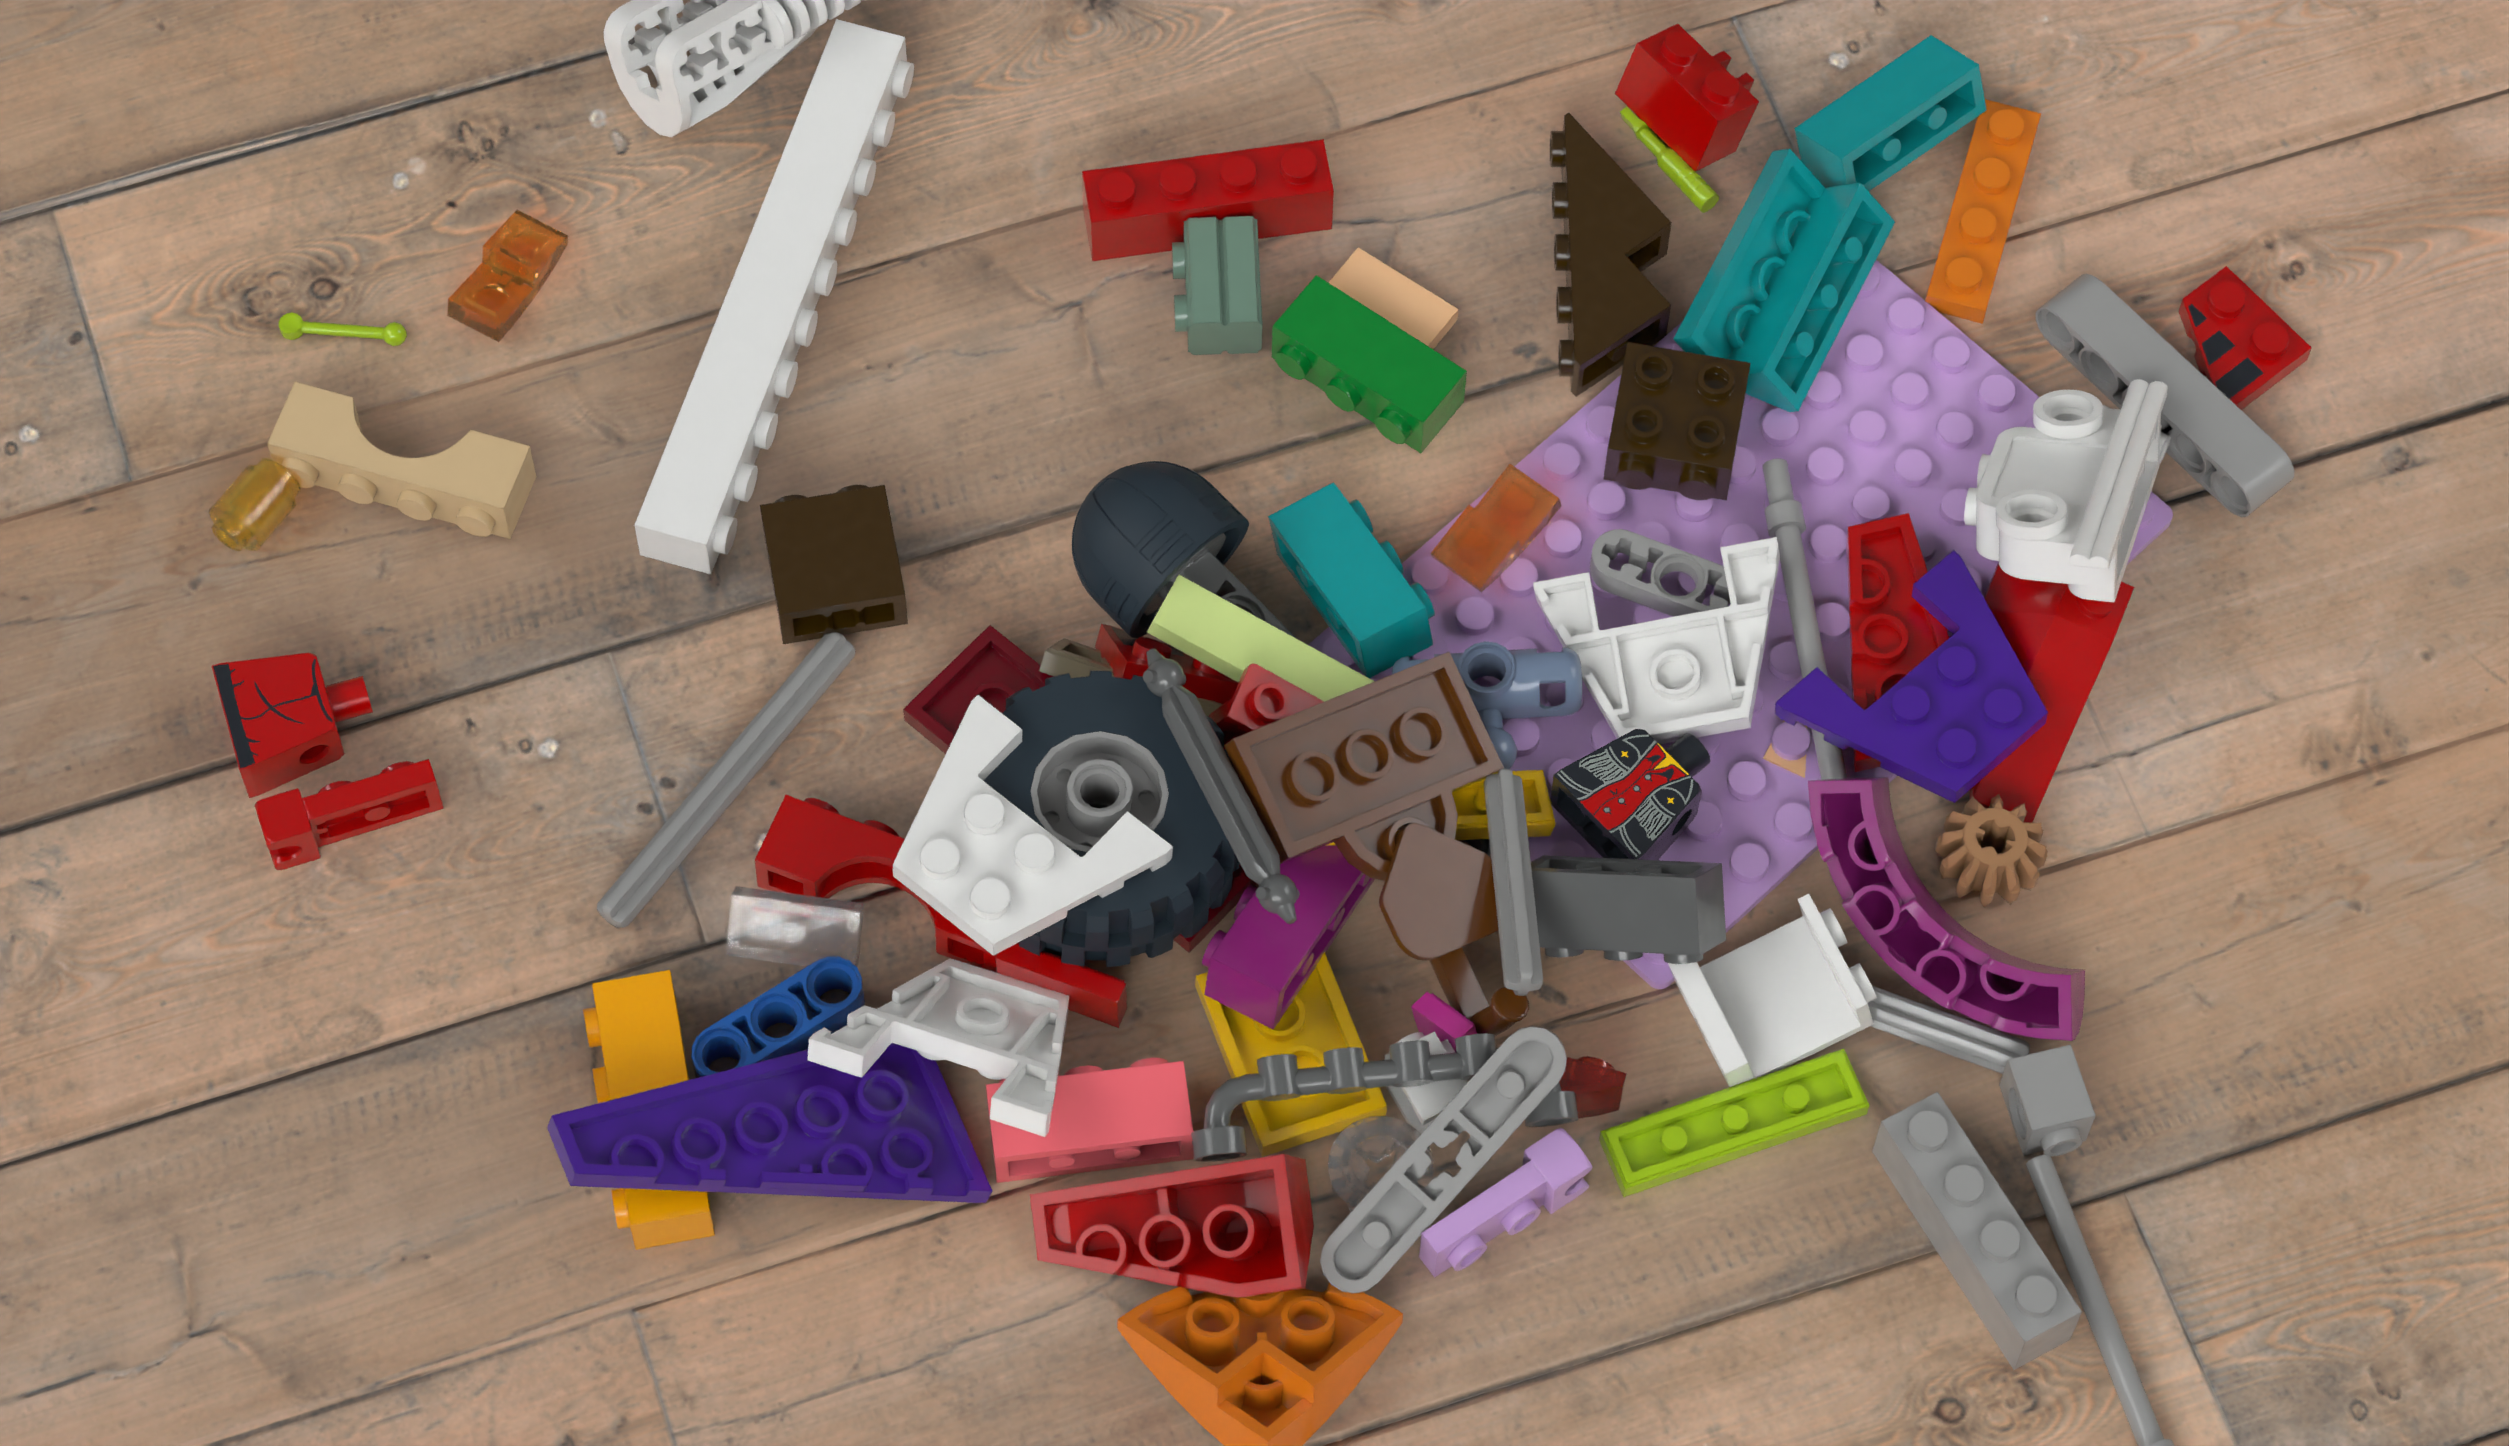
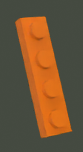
M1985 99L1987 110L1977 117L1925 300L1939 313L1983 324L2041 117V113Z

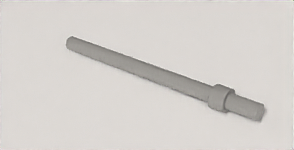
M1772 459L1765 462L1762 466L1769 505L1765 508L1764 512L1769 536L1771 538L1777 537L1780 563L1802 679L1816 667L1828 676L1801 534L1806 530L1802 505L1799 501L1794 500L1787 461L1784 459ZM1812 729L1821 780L1847 778L1842 749L1824 741V734Z
M2045 1154L2034 1157L2026 1163V1167L2137 1445L2174 1446L2172 1440L2164 1439L2053 1160L2050 1155Z

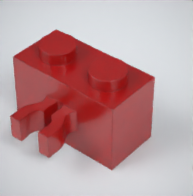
M1678 23L1636 44L1615 91V95L1695 172L1736 152L1759 103L1749 92L1754 79L1747 72L1735 78L1726 70L1732 58L1724 50L1711 56Z

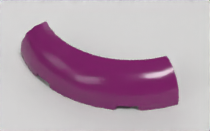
M1888 777L1808 781L1811 818L1823 862L1827 863L1832 880L1843 899L1842 906L1863 938L1889 967L1912 987L1939 1005L1950 1010L1954 1009L1976 1021L1991 1025L1992 1028L2038 1039L2067 1041L2076 1039L2083 1018L2085 970L2036 964L2009 955L1987 944L1954 920L1930 895L1917 876L1904 851L1891 807Z

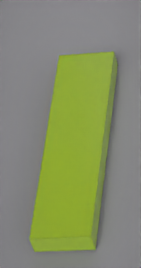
M1841 1049L1600 1131L1599 1141L1624 1198L1867 1115L1870 1105L1845 1049Z

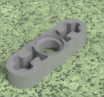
M1623 529L1605 532L1593 545L1590 574L1595 584L1606 592L1673 617L1728 607V604H1731L1723 565ZM1618 553H1623L1629 556L1628 564L1625 563L1620 571L1611 569L1609 567L1610 560H1614ZM1647 562L1654 563L1649 583L1641 581L1642 574L1646 573ZM1679 571L1688 574L1694 580L1696 588L1687 595L1675 596L1663 589L1660 580L1667 573ZM1707 584L1715 586L1714 593L1710 596L1709 606L1702 604Z

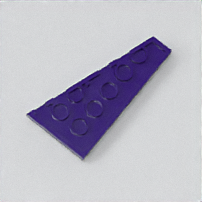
M891 1043L862 1078L808 1061V1050L555 1114L551 1116L547 1126L570 1186L987 1203L993 1192L936 1060L927 1059L921 1056L917 1050Z

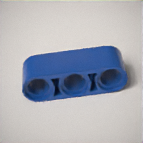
M839 956L822 958L706 1028L696 1037L692 1045L691 1058L695 1077L699 1078L719 1073L708 1068L716 1059L722 1057L736 1059L739 1063L734 1068L808 1050L809 1038L813 1033L824 1027L831 1031L832 1034L847 1026L848 1014L865 1005L862 977L858 968L850 960ZM832 989H841L850 994L844 1001L829 1004L819 999L825 992ZM777 1023H786L794 1027V1030L789 1035L782 1038H772L764 1034L767 1028Z

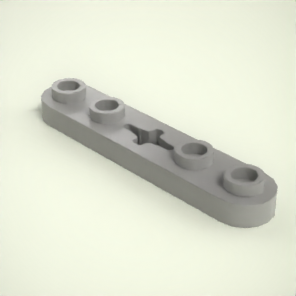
M1528 1026L1520 1028L1511 1034L1333 1231L1322 1248L1320 1259L1323 1274L1332 1286L1342 1292L1359 1293L1367 1291L1379 1283L1421 1236L1422 1232L1432 1224L1558 1084L1565 1072L1567 1056L1564 1044L1555 1033L1544 1027ZM1462 1131H1467L1470 1134V1138L1460 1148L1455 1159L1461 1170L1454 1176L1450 1172L1443 1171L1437 1177L1435 1176L1427 1186H1419L1418 1180L1428 1170L1427 1168L1432 1161L1430 1154L1426 1152L1428 1146L1435 1143L1437 1146L1444 1148L1450 1142H1453Z

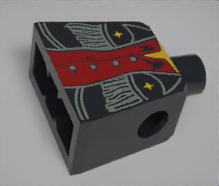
M1634 729L1553 775L1550 802L1603 858L1659 860L1698 813L1702 790L1692 777L1711 762L1710 756L1700 740L1690 733L1684 734L1667 749H1664L1646 730Z

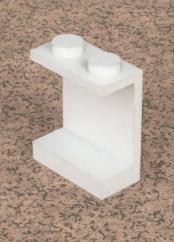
M1810 894L1798 899L1802 917L1699 967L1697 962L1688 964L1668 963L1674 980L1729 1087L1782 1070L1874 1024L1867 1004L1877 998L1874 989L1860 963L1848 968L1838 949L1848 943L1831 908L1819 913Z

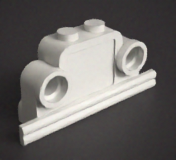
M2141 379L2133 380L2130 382L2121 409L2103 408L2101 401L2097 397L2079 390H2057L2039 397L2033 405V424L2035 428L2014 427L2007 429L1998 435L1991 455H1981L1977 474V488L1970 487L1968 489L1964 511L1965 525L1976 526V549L1978 553L1987 559L1999 561L2000 568L2010 576L2026 580L2068 584L2069 590L2079 598L2114 603L2160 466L2161 411L2167 397L2168 386L2160 381L2148 384Z

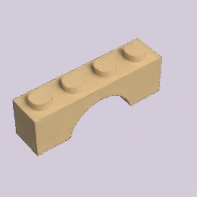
M294 382L267 443L276 475H280L284 480L295 486L311 488L316 485L338 491L345 498L359 504H370L374 501L398 508L405 515L417 520L426 521L436 518L457 524L465 532L479 537H487L493 534L511 539L536 479L530 446L470 430L450 448L434 455L407 458L386 453L372 445L362 434L353 397L299 382Z

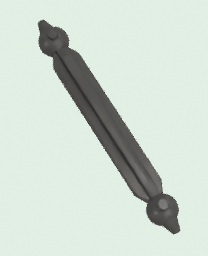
M1150 649L1147 652L1148 669L1143 674V680L1154 695L1162 697L1163 717L1246 876L1259 884L1256 890V897L1265 910L1278 914L1287 924L1294 923L1297 920L1294 904L1299 898V891L1292 879L1280 874V858L1273 842L1195 694L1183 687L1186 683V675L1177 662L1164 658L1156 649Z

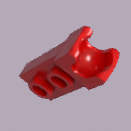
M429 759L416 763L410 761L394 763L383 769L378 775L355 782H333L321 788L318 793L302 798L300 790L296 788L261 799L255 803L262 832L276 870H285L320 859L321 855L318 847L444 809Z

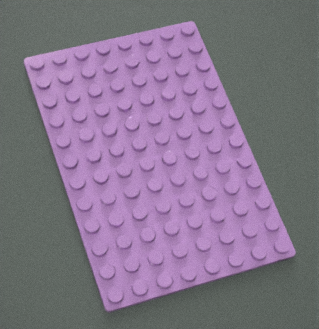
M1876 260L1799 411L1788 412L1745 394L1727 500L1715 498L1693 500L1679 492L1651 487L1635 490L1624 487L1616 481L1603 479L1621 379L1620 375L1402 563L1404 574L1402 575L1409 585L1418 582L1424 588L1435 611V616L1429 618L1433 645L1411 656L1409 660L1434 658V654H1444L1446 652L1464 653L1473 644L1485 641L1498 643L1508 650L1536 648L1537 653L1561 652L1563 646L1537 603L1533 582L1589 572L1600 630L1673 617L1611 594L1598 587L1590 574L1591 554L1595 541L1605 532L1623 529L1723 565L1720 547L1771 538L1768 533L1764 512L1765 508L1769 505L1762 466L1765 462L1772 459H1784L1788 464L1794 500L1799 501L1803 509L1806 530L1801 534L1827 674L1852 699L1847 565L1848 527L1909 513L1927 570L1930 571L1955 550L1963 559L1984 597L1998 561L1987 559L1978 553L1976 549V526L1965 525L1964 511L1967 492L1970 487L1977 488V474L1981 455H1991L1996 439L2001 432L2014 427L2035 428L2033 424V405L2039 396ZM1681 323L1654 347L1683 351L1673 340ZM2152 491L2127 565L2170 526L2173 517L2172 509ZM1618 553L1614 560H1610L1609 567L1620 571L1625 563L1628 564L1629 556ZM1780 560L1751 728L1697 738L1708 751L1711 761L1692 777L1702 790L1698 813L1689 826L1659 859L1661 861L1722 863L1726 933L1818 849L1811 818L1808 781L1821 780L1812 728L1808 726L1806 728L1798 722L1793 726L1783 722L1775 714V702L1802 680ZM1647 562L1646 573L1642 574V582H1650L1654 563ZM1679 571L1667 573L1660 580L1663 589L1675 596L1687 595L1696 588L1694 580L1688 574ZM1707 584L1702 604L1709 606L1711 594L1713 595L1715 586ZM1330 627L1308 644L1364 675ZM1947 629L1950 638L1953 634ZM1393 667L1375 675L1370 679L1373 681H1377L1379 679L1392 675ZM1484 676L1473 682L1479 686L1491 687L1501 681L1495 677ZM1583 680L1582 705L1572 715L1502 719L1503 730L1511 734L1517 747V756L1513 767L1510 768L1511 771L1543 770L1549 797H1551L1553 775L1617 739ZM1565 683L1539 684L1540 703L1542 705L1558 706L1565 702ZM1674 742L1666 743V744H1660V745H1661L1664 749H1667V748H1668L1670 745H1672ZM1770 744H1772L1775 753L1786 760H1798L1806 755L1805 778L1764 760L1763 757ZM1848 747L1846 750L1842 749L1847 778L1888 777L1890 783L1897 777V775L1881 767L1855 772L1854 749ZM1553 806L1552 810L1556 825L1551 836L1528 837L1531 861L1543 855L1603 858ZM1643 953V956L1640 958L1624 961L1655 989H1664L1674 981L1670 967L1664 961V954Z

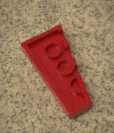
M1909 513L1849 526L1847 530L1852 700L1863 710L1869 708L1949 639L1946 627L1912 597L1913 584L1923 577L1928 570ZM1854 749L1855 772L1880 767V761Z

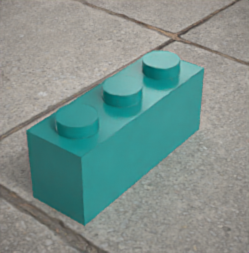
M1930 35L1795 127L1801 161L1825 188L1861 182L1868 191L1872 190L1987 110L1979 64Z
M1333 482L1268 516L1277 555L1364 676L1372 678L1393 667L1400 658L1405 656L1410 658L1433 645L1429 618L1435 616V611L1429 596L1418 582L1409 585L1402 575L1404 574V569L1395 549L1387 540L1380 544L1372 534L1373 526L1370 518L1357 499L1348 502Z

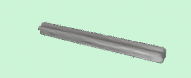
M838 632L825 634L597 903L598 913L609 924L616 928H624L633 921L855 657L856 651L854 646Z

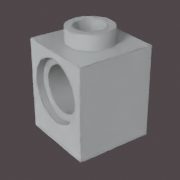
M2071 1045L2008 1059L1999 1086L2023 1156L2044 1151L2045 1155H2050L2051 1157L2060 1156L2080 1147L2082 1142L2086 1141L2096 1115Z

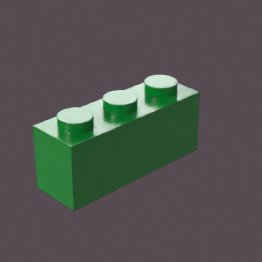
M1317 275L1272 326L1271 357L1275 359L1278 366L1287 375L1298 380L1304 378L1323 390L1330 401L1337 407L1347 412L1355 411L1373 422L1384 437L1396 444L1405 443L1419 453H1422L1464 403L1467 376L1465 369Z

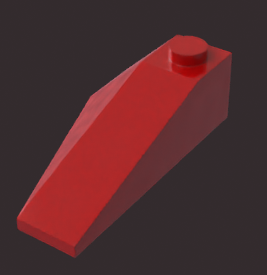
M1998 561L1984 599L2048 711L2045 725L1970 789L1969 800L1973 796L1983 807L1989 808L1991 799L1999 794L2003 801V809L2011 812L2015 807L2024 803L2027 813L2023 823L2033 822L2114 641L2135 587L2121 581L2114 603L2087 600L2075 596L2069 590L2068 584L2026 580L2010 576L2000 568Z
M1280 1154L1030 1194L1038 1261L1236 1298L1305 1289L1314 1230L1306 1159Z

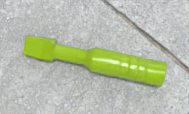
M1627 106L1620 111L1622 120L1634 131L1637 140L1639 139L1657 158V165L1690 201L1702 213L1712 209L1718 202L1719 195L1673 149L1666 147L1646 123L1639 119Z

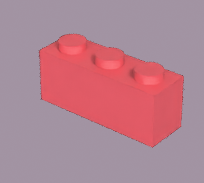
M1146 1058L1134 1062L1128 1068L1103 1070L1098 1066L1087 1065L1068 1070L1064 1075L1058 1076L1050 1129L1045 1137L991 1120V1098L1006 1079L1000 1080L999 1083L986 1084L987 1107L997 1183L1194 1159L1191 1136L1193 1125L1184 1061L1169 1063L1163 1058Z

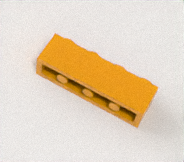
M666 970L592 983L595 1007L583 1009L589 1047L602 1046L605 1067L592 1069L598 1103L689 1080L671 971ZM627 1188L611 1190L617 1228L630 1227L636 1250L715 1236L708 1192Z

